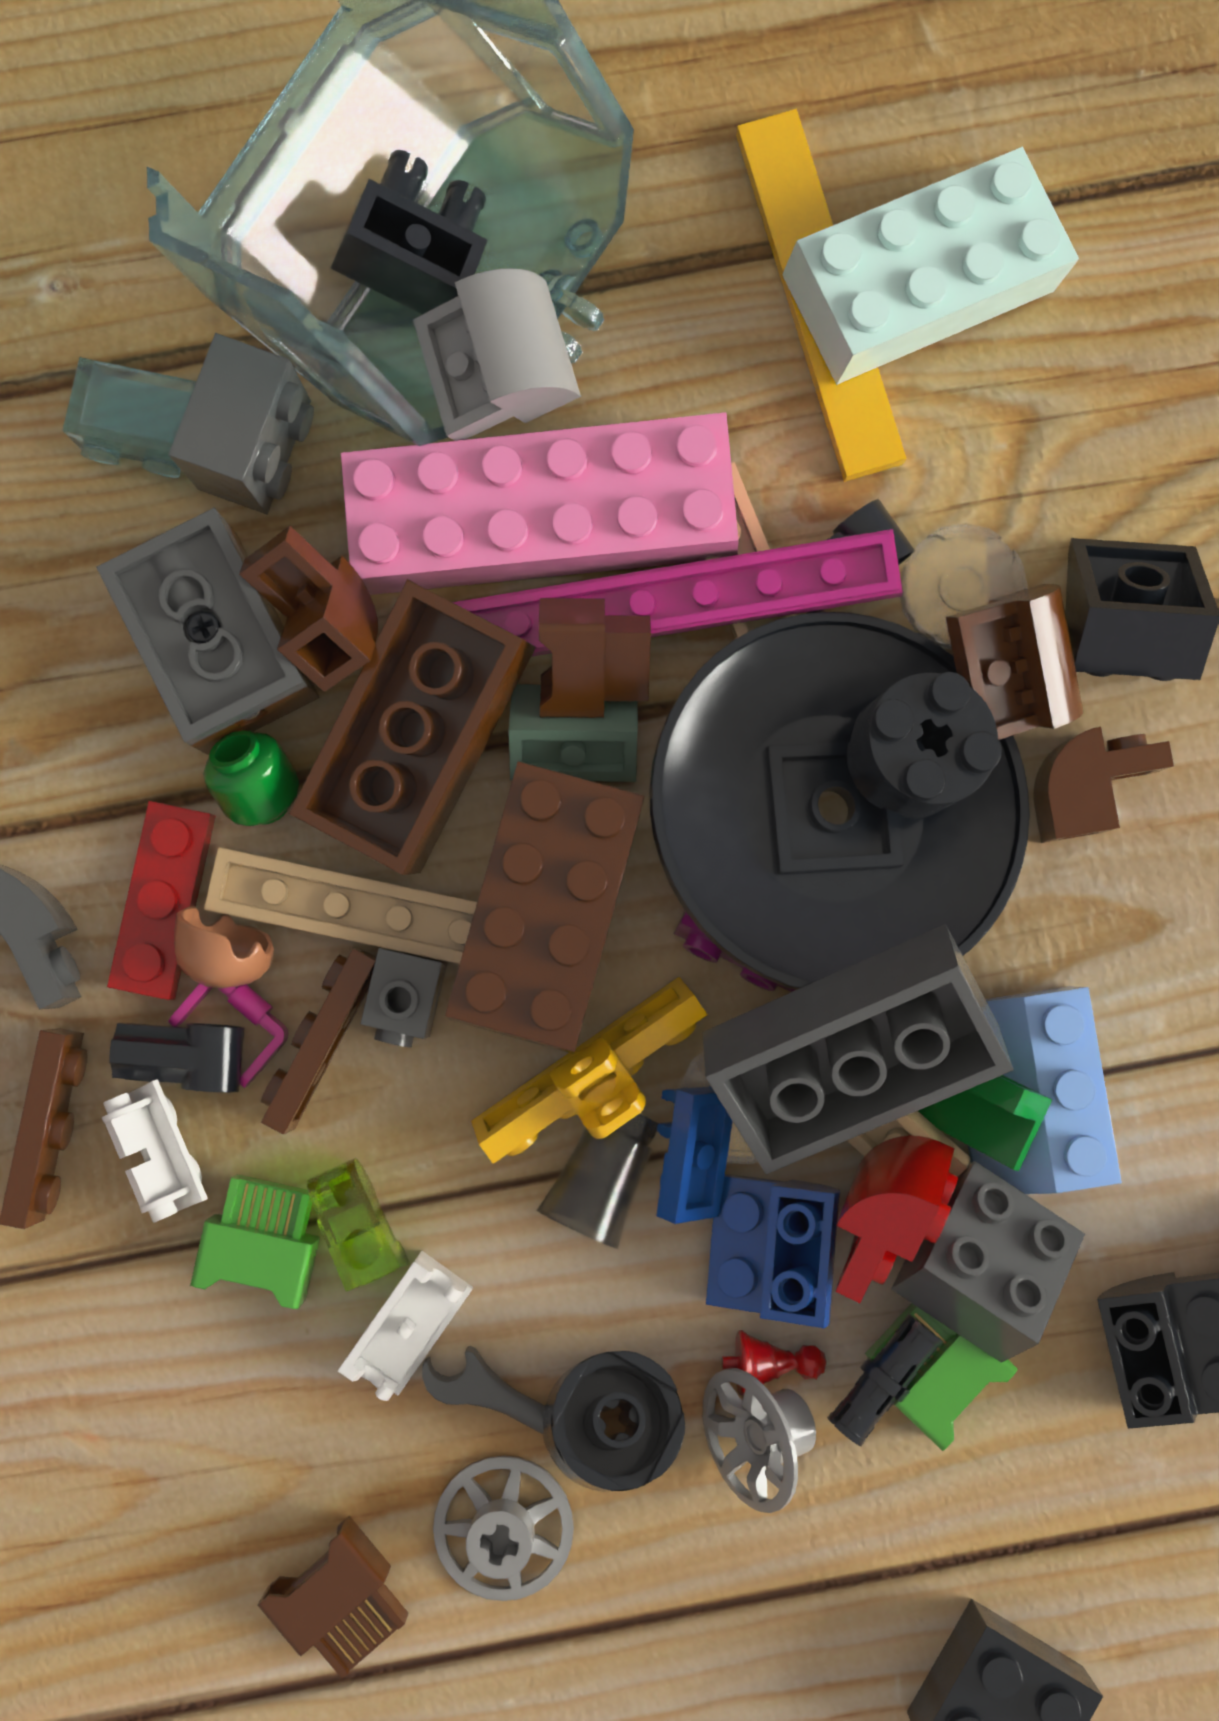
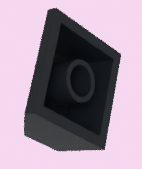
M1071 538L1068 550L1065 614L1076 672H1085L1098 677H1106L1112 674L1144 676L1159 681L1174 679L1201 680L1219 624V609L1196 546Z

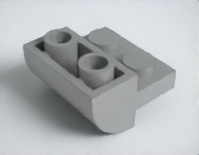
M507 268L468 276L455 282L458 293L457 297L413 319L446 436L454 441L466 440L513 416L527 423L581 397L546 280L534 272Z

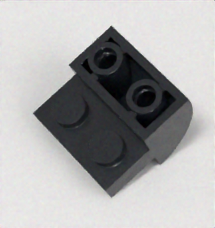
M1174 1272L1132 1280L1103 1292L1097 1301L1127 1428L1194 1423L1198 1414L1219 1413V1272L1178 1278L1175 1277Z

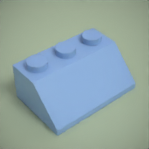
M1067 986L985 999L999 1024L1014 1069L1003 1075L1052 1099V1102L1019 1171L1013 1170L968 1146L970 1162L976 1161L1024 1194L1062 1193L1122 1183L1089 987Z

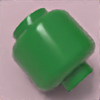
M245 730L232 732L217 741L210 750L203 772L206 787L224 815L235 824L244 826L267 825L281 819L296 799L300 785L297 773L279 742L266 733Z

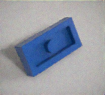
M711 1086L663 1090L661 1098L673 1102L674 1111L672 1122L658 1123L657 1132L664 1138L669 1139L668 1152H665L663 1171L660 1178L656 1216L674 1224L719 1217L733 1121Z

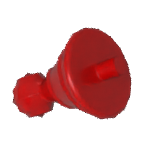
M739 1330L736 1334L735 1356H722V1369L737 1368L746 1371L757 1378L762 1384L779 1379L793 1370L801 1375L804 1380H817L821 1374L825 1373L827 1363L825 1353L816 1345H803L793 1355L789 1350L780 1349L769 1344L768 1341L754 1338L743 1330ZM736 1384L739 1395L744 1396L746 1389Z

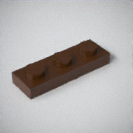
M353 948L348 958L339 954L334 960L322 983V989L329 992L318 1015L309 1011L293 1037L291 1045L299 1049L288 1072L281 1068L276 1071L263 1093L261 1103L269 1106L261 1121L262 1124L283 1135L296 1128L369 990L376 956L362 949Z
M61 1028L40 1030L0 1215V1225L26 1229L44 1221L46 1214L50 1215L55 1209L61 1189V1178L54 1175L59 1150L64 1151L67 1148L74 1127V1114L68 1112L72 1088L80 1085L87 1066V1050L81 1048L84 1033Z

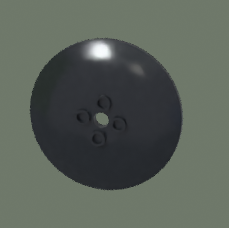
M818 612L778 619L749 631L717 652L697 671L686 685L666 718L658 738L649 786L650 818L660 863L672 890L697 927L721 951L760 977L784 987L798 990L943 924L947 925L962 956H964L991 929L1004 910L1016 886L1028 842L1030 812L1025 769L1013 735L999 740L1002 748L1001 759L979 789L942 811L923 818L902 817V814L895 813L886 808L880 809L861 794L850 775L846 758L848 743H850L854 723L858 715L868 704L896 682L908 676L919 673H957L954 657L944 648L923 635L890 621L855 613ZM920 741L916 742L921 751L926 750ZM823 792L837 793L845 800L848 815L843 824H832L821 816L818 801Z

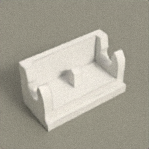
M421 1251L338 1369V1372L352 1382L359 1380L360 1377L367 1379L377 1388L375 1394L381 1400L388 1401L393 1393L399 1395L468 1297L473 1287Z

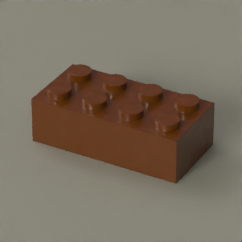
M407 579L375 642L371 661L363 666L289 814L401 875L421 873L536 647Z
M517 762L445 1017L455 1022L575 1054L645 796L523 762Z

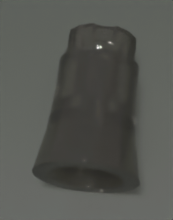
M638 1114L602 1139L592 1137L585 1127L577 1146L560 1176L536 1211L587 1237L618 1249L630 1204L641 1174L653 1150L647 1146L651 1144L657 1133L658 1123L642 1114Z

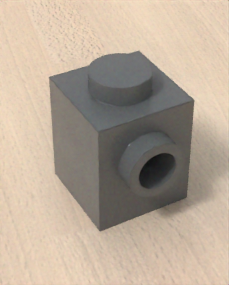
M379 948L360 1024L376 1028L375 1040L412 1048L414 1037L421 1039L430 1037L448 963Z

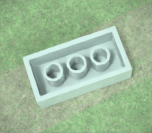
M1020 147L797 240L782 275L837 385L1054 292L1079 260V257L1024 148Z

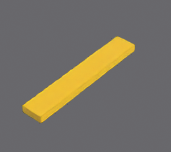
M797 108L738 125L736 132L737 141L843 480L846 482L901 466L907 458L878 367L836 385L782 275L797 240L833 226Z

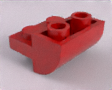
M900 1136L878 1144L864 1156L857 1167L836 1225L854 1234V1238L835 1292L860 1304L871 1281L880 1285L885 1283L897 1255L913 1262L924 1239L933 1244L937 1242L951 1210V1206L948 1203L958 1181V1176L949 1172L955 1148L928 1137Z

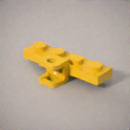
M677 977L576 1048L575 1054H566L471 1120L479 1146L494 1164L505 1155L515 1156L528 1149L536 1141L538 1132L557 1119H568L576 1114L580 1117L583 1125L592 1137L596 1139L605 1138L640 1114L645 1107V1096L632 1078L642 1067L644 1059L664 1045H675L686 1039L695 1030L697 1022L708 1014L683 980Z

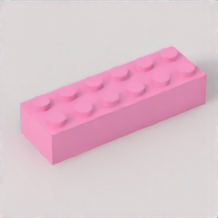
M726 412L341 453L349 562L364 582L370 595L401 592L407 579L425 589L692 563L704 561L706 558L738 555V530Z

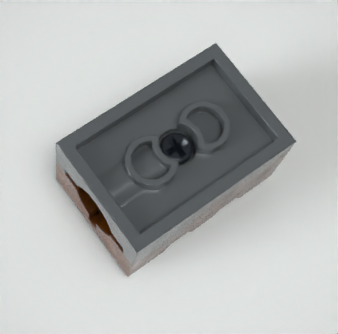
M215 507L96 567L183 741L207 755L210 754V750L215 743L224 736L241 730L254 732L320 698L312 681L277 650L284 626L274 606L239 575L244 559L248 555L237 533Z

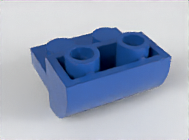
M725 1174L719 1217L713 1218L706 1305L760 1313L761 1319L818 1328L829 1326L840 1190L827 1185L799 1180L778 1181Z

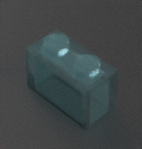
M79 357L62 431L81 449L80 454L90 460L109 465H118L120 457L143 462L142 467L149 472L178 478L180 477L181 469L168 454L196 381Z

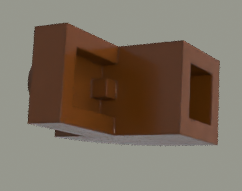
M288 526L244 559L239 575L287 618L277 650L322 691H327L371 661L378 635L376 609L364 582L343 556H340L330 564L291 526Z
M1100 726L1087 730L1057 746L1041 764L1034 783L1033 800L1041 843L1099 834L1120 828L1111 781L1153 774L1173 767L1170 742L1147 744L1146 734L1130 735L1108 740V751L1106 752Z

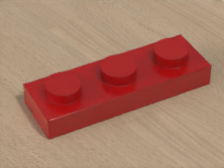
M148 801L107 984L108 988L165 1000H175L182 971L177 964L174 947L176 913L187 907L194 906L196 908L216 818L215 815Z

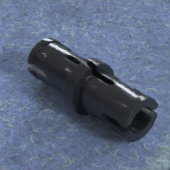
M909 1313L895 1331L896 1333L886 1346L881 1349L874 1360L868 1357L860 1367L863 1374L856 1381L847 1396L827 1417L843 1435L860 1447L895 1401L903 1402L910 1391L907 1386L925 1361L930 1358L937 1347L943 1342L929 1328Z

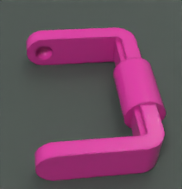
M199 983L170 1017L168 1023L174 1027H179L213 987H206ZM247 984L229 988H218L228 997L227 1002L255 1026L260 1024L274 1036L272 1041L240 1077V1085L244 1088L249 1086L286 1043L289 1036L287 1027L270 1013L273 1006Z

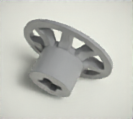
M737 1368L720 1371L710 1379L703 1398L702 1417L704 1430L714 1462L722 1478L742 1502L763 1513L779 1511L791 1501L795 1494L798 1481L797 1457L811 1451L814 1447L816 1427L812 1413L802 1397L793 1390L782 1389L771 1394L757 1378L746 1371ZM729 1382L738 1384L746 1389L743 1400L739 1398ZM717 1394L722 1408L733 1414L735 1418L715 1414ZM718 1436L731 1437L736 1440L737 1446L726 1457L719 1445ZM747 1462L751 1464L747 1476L749 1490L745 1488L734 1474ZM767 1479L779 1489L773 1499H767Z
M512 1456L487 1457L461 1470L449 1482L440 1496L433 1525L437 1553L448 1574L461 1587L472 1594L485 1599L499 1601L518 1600L532 1595L547 1586L558 1575L567 1561L574 1530L572 1510L567 1495L559 1483L547 1470L537 1464ZM489 1470H511L502 1498L493 1501L488 1493L473 1479L475 1476ZM521 1472L540 1481L552 1497L537 1501L526 1508L520 1505L518 1497ZM463 1486L477 1512L473 1519L446 1521L450 1502L457 1491ZM556 1508L559 1510L562 1523L559 1547L544 1537L535 1534L534 1525ZM447 1535L466 1538V1552L469 1562L465 1569L457 1563L451 1554ZM531 1553L552 1559L551 1563L541 1574L530 1581L522 1583L521 1570L529 1561ZM479 1572L492 1579L508 1578L510 1586H491L478 1581L474 1576Z

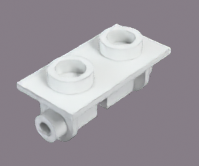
M158 1079L130 1093H124L103 1103L108 1115L103 1116L102 1120L107 1127L119 1158L122 1159L141 1151L145 1163L125 1171L142 1214L148 1211L152 1222L155 1223L177 1213L179 1210L208 1199L201 1184L202 1175L199 1165L188 1153L177 1127L175 1108L172 1102L164 1095Z

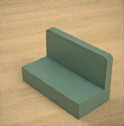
M517 684L511 696L509 718L510 780L513 779L516 765L519 761L589 781L636 782L638 701H604V718L540 717L541 685Z

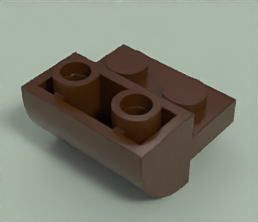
M1041 584L990 599L988 605L945 617L956 672L967 680L970 687L988 705L997 726L998 740L1037 727L1054 729L1082 716L1083 706L1060 585Z

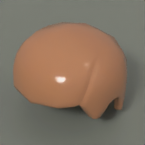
M194 906L187 907L176 913L174 930L176 961L184 974L192 980L206 987H236L250 984L261 978L272 965L275 951L269 934L252 926L235 924L228 914H222L213 924L203 925L199 918V911Z

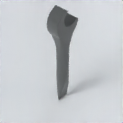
M467 1347L465 1351L466 1367L462 1372L454 1376L441 1375L432 1366L431 1358L425 1359L422 1368V1379L427 1391L436 1400L451 1405L468 1404L489 1408L506 1414L543 1434L545 1405L509 1386L492 1371L475 1347Z

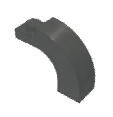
M0 865V935L9 945L39 1010L60 1008L81 998L75 982L80 980L77 964L70 952L64 946L58 948L55 940L78 930L62 904L37 881L22 872Z

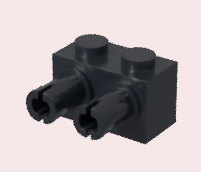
M398 149L390 154L388 166L381 183L379 184L371 179L368 180L330 269L423 315L457 297L458 293L455 282L475 274L488 241L486 238L473 232L479 214L485 206L486 196L475 186L469 200L467 199L465 203L463 198L469 183L462 180H453L448 184L446 196L439 213L437 214L415 201L423 181L428 176L429 167L423 159L417 156L409 173L406 172L405 167L411 152Z

